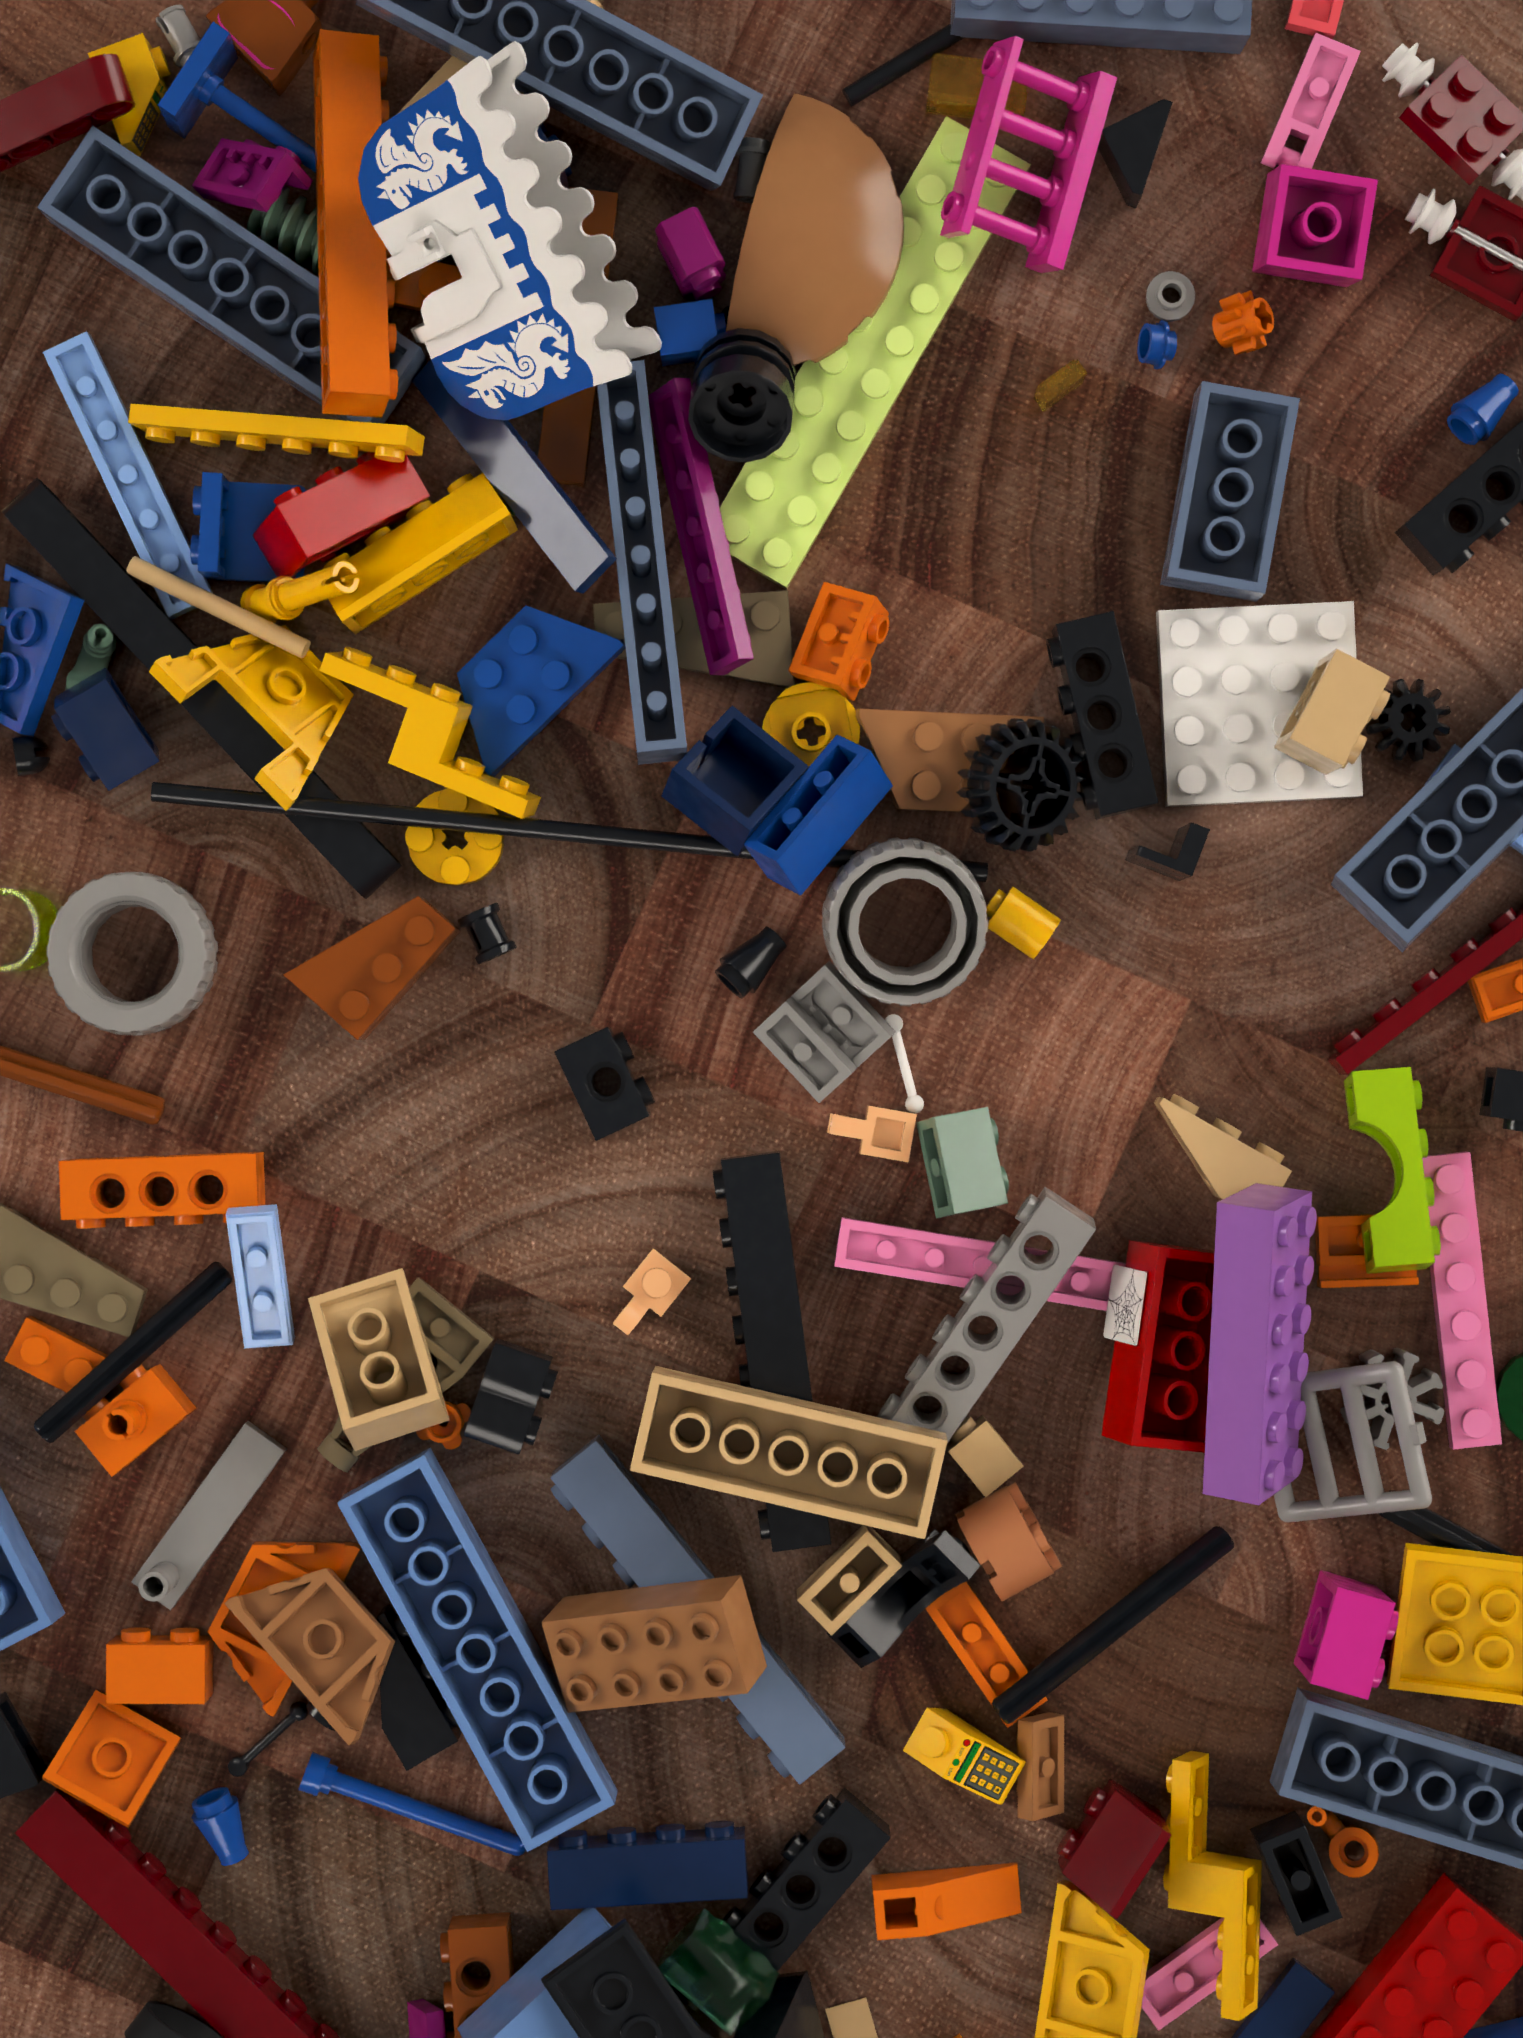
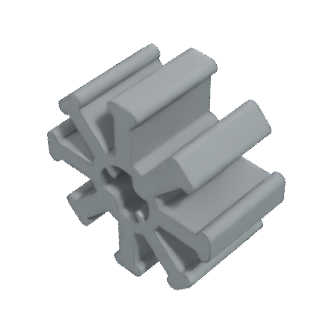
M1394 1348L1393 1353L1395 1357L1393 1361L1400 1363L1403 1367L1413 1412L1424 1416L1435 1424H1440L1445 1412L1444 1409L1432 1402L1424 1404L1417 1401L1416 1398L1433 1388L1442 1389L1443 1384L1439 1375L1427 1368H1423L1420 1374L1409 1379L1414 1363L1419 1362V1357L1400 1348ZM1370 1349L1361 1353L1359 1359L1367 1365L1382 1363L1384 1356ZM1386 1382L1361 1385L1362 1395L1366 1396L1364 1404L1368 1420L1373 1418L1370 1427L1373 1444L1376 1447L1387 1450L1389 1449L1387 1441L1395 1422L1391 1404L1388 1405L1381 1401L1384 1392L1388 1393ZM1342 1407L1340 1412L1344 1421L1348 1424L1345 1407Z

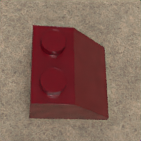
M1109 1779L1104 1789L1097 1787L1091 1793L1083 1809V1812L1087 1814L1077 1831L1073 1828L1067 1831L1057 1848V1854L1060 1855L1058 1863L1062 1874L1108 1914L1118 1919L1172 1834L1160 1810L1114 1780Z

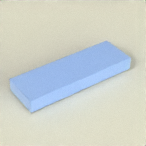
M277 1204L228 1208L226 1222L244 1349L293 1345L295 1334Z

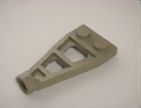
M418 1277L409 1289L429 1351L437 1358L435 1371L443 1393L464 1377L495 1338L423 1279ZM339 1416L332 1432L326 1436L317 1447V1450L335 1467L348 1473L360 1458V1454L371 1446L354 1451L353 1447L340 1438V1436H346L343 1431Z

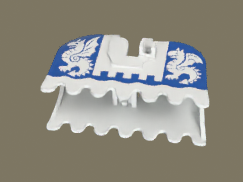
M516 41L504 47L488 60L482 56L476 57L435 90L381 124L363 150L358 176L363 206L371 224L391 254V257L386 260L395 281L444 257L452 255L462 277L435 290L423 300L420 310L423 322L410 330L417 343L425 342L436 374L447 392L461 406L474 414L494 420H510L520 417L581 390L630 375L632 373L631 359L655 353L661 350L662 341L653 328L648 326L632 327L626 322L627 312L636 305L638 300L637 288L629 281L620 280L612 282L604 275L605 266L615 258L617 251L615 242L610 236L605 234L588 235L583 231L582 222L593 211L595 205L593 196L585 188L568 189L563 187L560 182L561 173L571 164V149L565 142L560 140L545 142L539 138L538 126L548 118L550 112L549 102L539 93L521 94L515 88L516 78L526 69L527 65L526 53L522 45Z

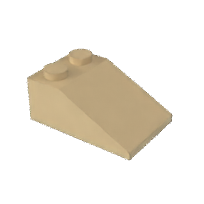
M403 1268L308 1298L342 1428L354 1451L450 1420Z

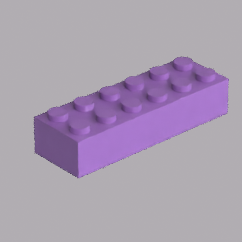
M1255 1183L1217 1202L1203 1494L1260 1505L1294 1481L1301 1472L1303 1451L1301 1448H1298L1299 1430L1302 1428L1306 1416V1405L1304 1401H1301V1386L1306 1378L1309 1366L1308 1355L1303 1352L1304 1334L1308 1331L1311 1322V1308L1306 1304L1307 1286L1310 1284L1314 1272V1260L1312 1256H1309V1242L1317 1221L1316 1209L1311 1207L1312 1191Z

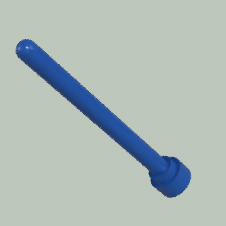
M314 1752L311 1754L299 1787L300 1791L317 1796L319 1792L328 1795L329 1791H333L514 1856H520L526 1852L521 1839L516 1834L337 1771L339 1766L330 1764L331 1758Z

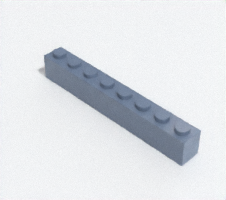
M644 360L630 361L632 364V373L630 375L597 385L615 557L617 558L616 566L638 765L680 761L687 754V741Z
M597 1435L553 1471L550 1477L555 1483L550 1488L553 1495L567 1511L574 1507L586 1521L581 1526L582 1530L598 1549H601L603 1546L608 1548L617 1560L612 1564L613 1568L630 1588L634 1584H637L638 1587L715 1578L600 1435ZM757 1630L767 1664L766 1669L748 1694L720 1696L718 1698L722 1702L728 1698L741 1712L736 1718L744 1731L753 1740L760 1736L772 1750L767 1754V1757L775 1769L784 1778L791 1774L800 1785L846 1748L845 1737Z

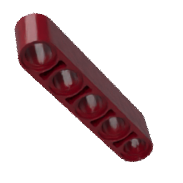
M102 54L91 57L0 100V172L88 132L92 126L97 128L119 118L135 108V101L120 58L116 54Z

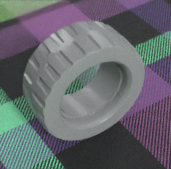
M890 838L885 842L872 843L863 851H857L836 872L834 881L830 882L828 886L827 896L822 908V928L825 945L830 958L841 975L869 998L874 997L881 1003L889 1005L895 1003L900 1006L930 1003L936 998H943L950 994L951 990L955 987L961 986L967 980L969 973L975 970L979 963L980 954L984 952L986 946L985 936L986 932H988L989 921L985 899L980 886L970 870L949 851L939 845L924 842L917 838ZM901 878L922 879L938 887L947 897L952 912L950 933L942 948L927 961L910 967L889 966L873 958L862 946L858 934L860 913L869 896L883 884Z
M111 873L104 875L100 879H93L85 883L82 889L75 890L68 897L65 905L60 907L56 913L55 922L51 925L48 934L50 937L49 943L46 946V956L49 962L47 968L49 976L53 979L56 993L63 998L65 1006L72 1013L79 1015L82 1021L100 1030L114 1034L147 1035L166 1030L189 1017L193 1010L198 1009L202 1004L203 997L210 991L213 985L214 973L217 972L218 941L215 940V929L212 921L207 918L203 906L181 886L166 878L150 873ZM129 907H146L156 911L170 924L178 941L179 961L171 981L158 994L143 1001L129 1002L114 996L100 983L93 967L92 946L99 928L111 915Z

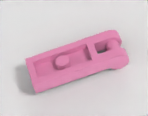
M1315 33L1260 164L1272 169L1276 165L1279 166L1281 164L1312 169L1361 51ZM1289 134L1306 141L1302 153L1284 146Z

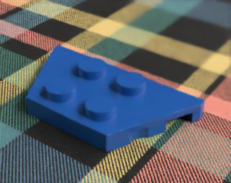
M525 605L457 672L464 701L473 706L469 718L482 763L488 775L496 776L625 650V643L622 640Z

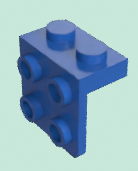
M202 472V486L195 485L193 490V513L200 516L199 535H192L190 557L192 565H198V572L207 580L269 583L270 580L277 576L252 535L276 507L273 502L274 499L297 486L300 487L302 492H305L306 489L301 485L229 482L223 473ZM305 567L295 575V579L305 576Z

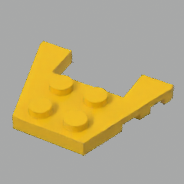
M286 625L281 626V627H283V628H285V629L291 631ZM252 634L233 638L230 644L212 649L207 645L191 649L188 655L174 659L170 655L160 657L149 670V673L180 704L212 680H216L279 743L285 751L261 768L255 780L285 811L298 798L304 783L315 767L321 752L332 736L354 695L339 679L319 671L322 662L310 649L304 658H299Z

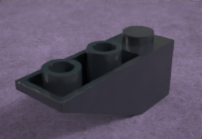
M389 1604L383 1607L377 1616V1621L395 1640L380 1682L381 1721L385 1735L406 1771L458 1742L462 1731L422 1658L412 1644L411 1638L398 1614L394 1613Z

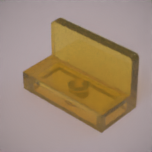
M934 54L932 57L925 113L973 119L985 76L982 74L984 59ZM1012 81L1005 105L1006 110L1024 117L1028 94L1026 92L1027 86Z

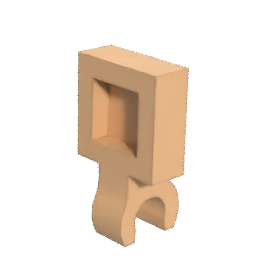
M867 1105L865 1120L830 1113L827 1133L861 1139L859 1154L909 1162L917 1114Z
M653 1248L623 1285L634 1296L617 1316L613 1324L626 1335H629L649 1308L662 1317L691 1280V1277Z

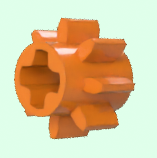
M1251 290L1220 299L1219 302L1223 311L1216 313L1212 321L1213 332L1218 343L1224 348L1233 347L1234 355L1244 352L1249 353L1266 347L1267 342L1264 335L1272 332L1274 328V315L1268 302L1261 297L1254 299Z

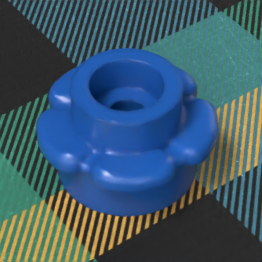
M1160 320L1156 324H1144L1140 330L1137 343L1139 361L1154 365V369H1161L1166 361H1171L1174 358L1177 350L1176 332L1170 331L1169 324L1165 320Z

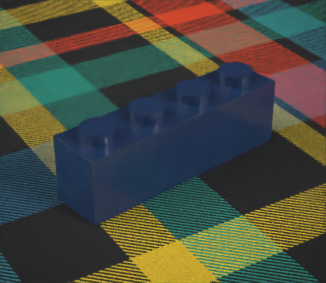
M713 1821L706 1823L705 1829L685 1830V1825L664 1824L657 1826L656 1832L636 1833V1828L615 1827L607 1830V1835L587 1836V1831L567 1830L558 1835V1838L551 1839L548 1845L547 1862L550 1910L748 1898L745 1826L734 1827V1822Z

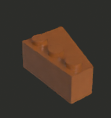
M417 896L283 975L355 1039L365 1040L461 930L425 898Z

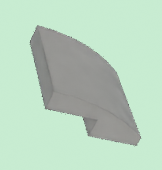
M830 960L753 1031L759 1040L818 1103L836 1089L896 1032L857 989L841 975Z

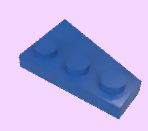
M6 563L4 581L10 582L8 607H0V626L5 627L2 653H0V723L19 734L33 737L85 600L21 567Z

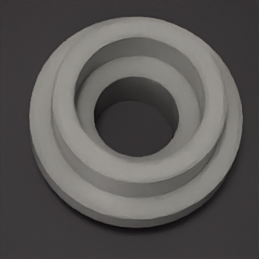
M1175 271L1163 272L1154 277L1146 291V304L1149 311L1156 318L1168 322L1177 321L1185 317L1192 309L1195 301L1193 284L1185 275ZM1166 288L1176 289L1180 296L1179 301L1175 303L1167 302L1163 298L1162 291Z

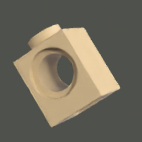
M984 1415L980 1416L976 1421L971 1416L965 1418L951 1437L952 1440L946 1446L949 1454L985 1497L1024 1467L1020 1459Z

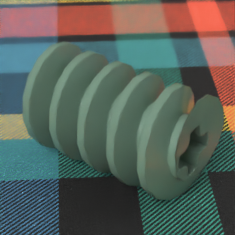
M284 185L279 198L271 205L268 212L252 210L247 223V230L257 237L261 236V240L272 247L278 245V251L288 258L295 255V261L301 267L306 268L312 265L313 274L319 277L317 206L309 214L304 213L307 198L303 195H300L292 205L287 203L290 187Z

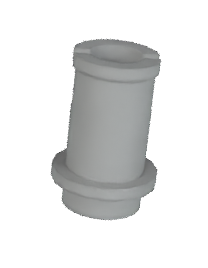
M173 5L159 13L160 17H156L155 20L175 53L173 57L175 65L183 67L201 39L186 15L184 7L182 5Z

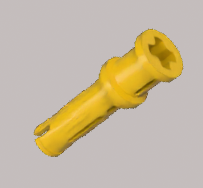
M341 561L333 566L296 579L289 576H279L270 580L267 585L256 584L247 588L242 594L240 604L242 608L273 623H276L278 619L291 620L298 617L306 606L354 592L358 587L359 578L345 581V576L355 574L357 570L351 563Z

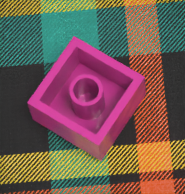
M1281 164L1267 174L1252 272L1341 287H1348L1361 281L1378 180Z
M1320 1570L1294 1659V1665L1310 1684L1368 1700L1371 1688H1378L1383 1678L1385 1660L1380 1657L1385 1640H1392L1397 1629L1399 1613L1394 1610L1396 1603L1375 1585Z

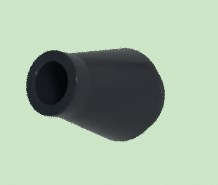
M766 926L759 934L720 958L721 965L715 970V974L732 993L743 999L749 992H756L779 954L787 945L775 931Z

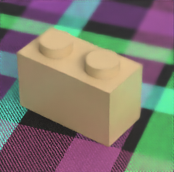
M862 1525L796 1590L797 1601L832 1636L902 1567L901 1557L872 1527Z

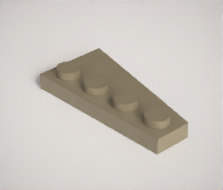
M788 590L741 593L740 599L747 630L751 637L754 659L728 674L720 676L753 683L760 682L777 685V687L782 688L794 686V677L788 671L793 659ZM692 597L671 598L678 668L702 674L709 673ZM621 603L593 604L595 631L622 640L625 643ZM626 649L617 657L618 659L627 660Z
M0 1203V1299L126 1337H130L136 1331L148 1291L147 1288L97 1258L88 1256L55 1233L52 1234L15 1209L8 1208Z

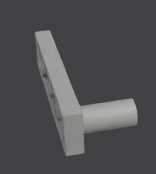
M247 1421L242 1426L131 1581L139 1588V1592L144 1599L151 1602L158 1601L170 1611L175 1607L287 1451L286 1447L250 1421Z

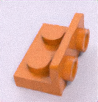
M823 582L788 671L795 678L838 690L846 699L855 701L859 690L864 688L869 681L872 670L871 659L877 644H881L887 636L889 630L888 611L874 595Z

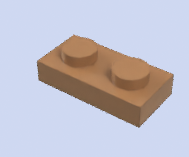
M1046 1712L1018 1719L1016 1739L1018 1756L1026 1761L1018 1776L1016 1788L1018 1818L1036 1821L1064 1813V1715Z

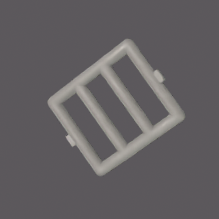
M1396 1361L1307 1372L1301 1386V1401H1304L1306 1405L1303 1428L1319 1499L1295 1502L1292 1485L1289 1483L1274 1494L1279 1518L1289 1523L1429 1507L1432 1503V1494L1421 1449V1444L1427 1440L1423 1422L1415 1423L1402 1365ZM1386 1382L1410 1490L1384 1492L1361 1385ZM1341 1389L1364 1495L1339 1497L1316 1391Z

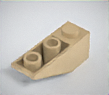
M1174 1093L1170 1100L1157 1097L1154 1101L1158 1111L1213 1196L1223 1200L1255 1183L1279 1187L1285 1185L1292 1170L1281 1165L1285 1157L1281 1153L1261 1142H1258L1255 1149L1238 1140L1242 1133L1240 1130L1219 1118H1216L1212 1125L1195 1116L1199 1109L1198 1106Z

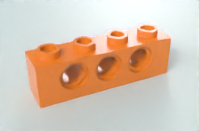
M264 1152L59 1161L61 1220H76L77 1229L106 1227V1218H125V1227L155 1225V1217L174 1216V1225L203 1224L204 1215L223 1214V1223H227L226 1212L228 1208L266 1205ZM208 1175L217 1177L223 1185L222 1197L217 1202L207 1200L202 1194L201 1184ZM159 1177L168 1179L174 1187V1196L168 1204L160 1203L153 1195V1184ZM110 1179L119 1181L125 1190L124 1200L118 1206L110 1204L104 1196V1187Z

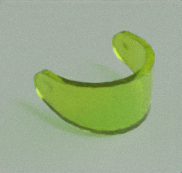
M0 888V895L12 894L21 899L30 910L34 922V938L27 954L12 965L0 966V972L26 971L43 965L48 961L46 956V946L49 943L50 937L48 934L51 925L55 922L56 913L58 912L57 908L40 893L27 889Z

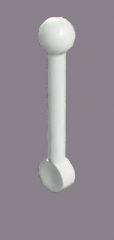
M891 1014L885 1018V1021L896 1031L892 1036L908 1096L905 1101V1107L910 1113L916 1114L922 1111L924 1101L922 1097L917 1095L900 1030L903 1027V1020L899 1015Z

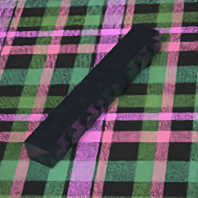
M780 1151L721 1158L722 1169L713 1170L716 1199L726 1198L728 1218L719 1219L723 1248L732 1247L735 1266L726 1267L729 1297L739 1295L741 1315L732 1316L735 1344H745L748 1362L747 1364L738 1365L741 1386L813 1402ZM766 1503L767 1509L758 1510L761 1540L771 1539L773 1552L831 1545L829 1521L826 1516Z

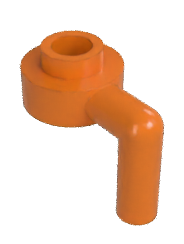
M1312 1806L1307 1813L1308 1822L1315 1827H1321L1331 1839L1329 1858L1338 1872L1348 1877L1357 1878L1367 1875L1374 1869L1379 1859L1380 1849L1377 1839L1369 1830L1357 1825L1345 1826L1332 1811ZM1351 1841L1359 1842L1364 1848L1363 1857L1351 1859L1346 1854V1844Z

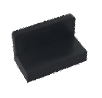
M1191 822L1178 829L1168 856L1143 846H1137L1128 851L1125 860L1181 881L1193 875L1210 829Z

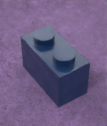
M106 667L55 697L54 710L56 713L51 718L61 736L66 741L73 738L83 752L78 758L83 769L93 782L101 779L107 790L110 791L159 762L158 747Z

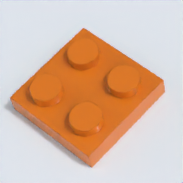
M95 1690L42 1778L47 1783L129 1828L180 1743L181 1737L122 1704H106V1695Z

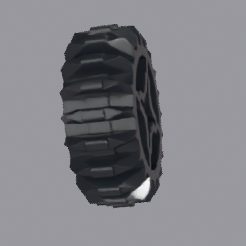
M1018 718L1007 720V724L996 723L990 726V735L981 734L975 737L979 751L969 750L964 753L971 762L970 769H962L957 772L962 778L967 779V787L961 788L956 793L962 798H969V803L960 812L967 817L974 818L970 828L976 833L984 834V840L989 844H1000L1004 850L1016 851V849L1019 850L1020 848V850L1028 852L1037 850L1038 845L1048 846L1054 844L1053 834L1063 835L1064 833H1069L1065 818L1074 820L1080 817L1073 808L1074 801L1085 799V796L1077 791V783H1081L1087 778L1083 773L1075 772V767L1083 758L1074 753H1069L1074 742L1067 737H1060V729L1055 726H1044V723L1037 719L1024 721ZM1009 757L1006 766L1000 770L1005 760ZM1023 780V784L1032 785L1033 790L1024 788L1021 790L1020 786L1011 785L1010 781L1022 782ZM1043 800V802L1041 803L1040 807H1039L1038 810L1036 811L1037 806H1038L1039 803Z

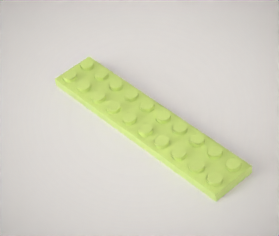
M948 116L945 117L900 195L904 217L903 248L894 282L884 302L872 318L866 317L848 335V343L817 363L808 360L802 364L795 376L793 415L789 435L782 446L766 458L745 463L720 506L725 534L730 546L731 558L786 590L993 234L972 226L968 235L946 238L940 235L944 220L941 218L942 206L948 194L953 191L970 130ZM994 145L991 158L1027 172L1029 171L1031 164L1000 146ZM985 177L977 206L1004 215L1017 189Z

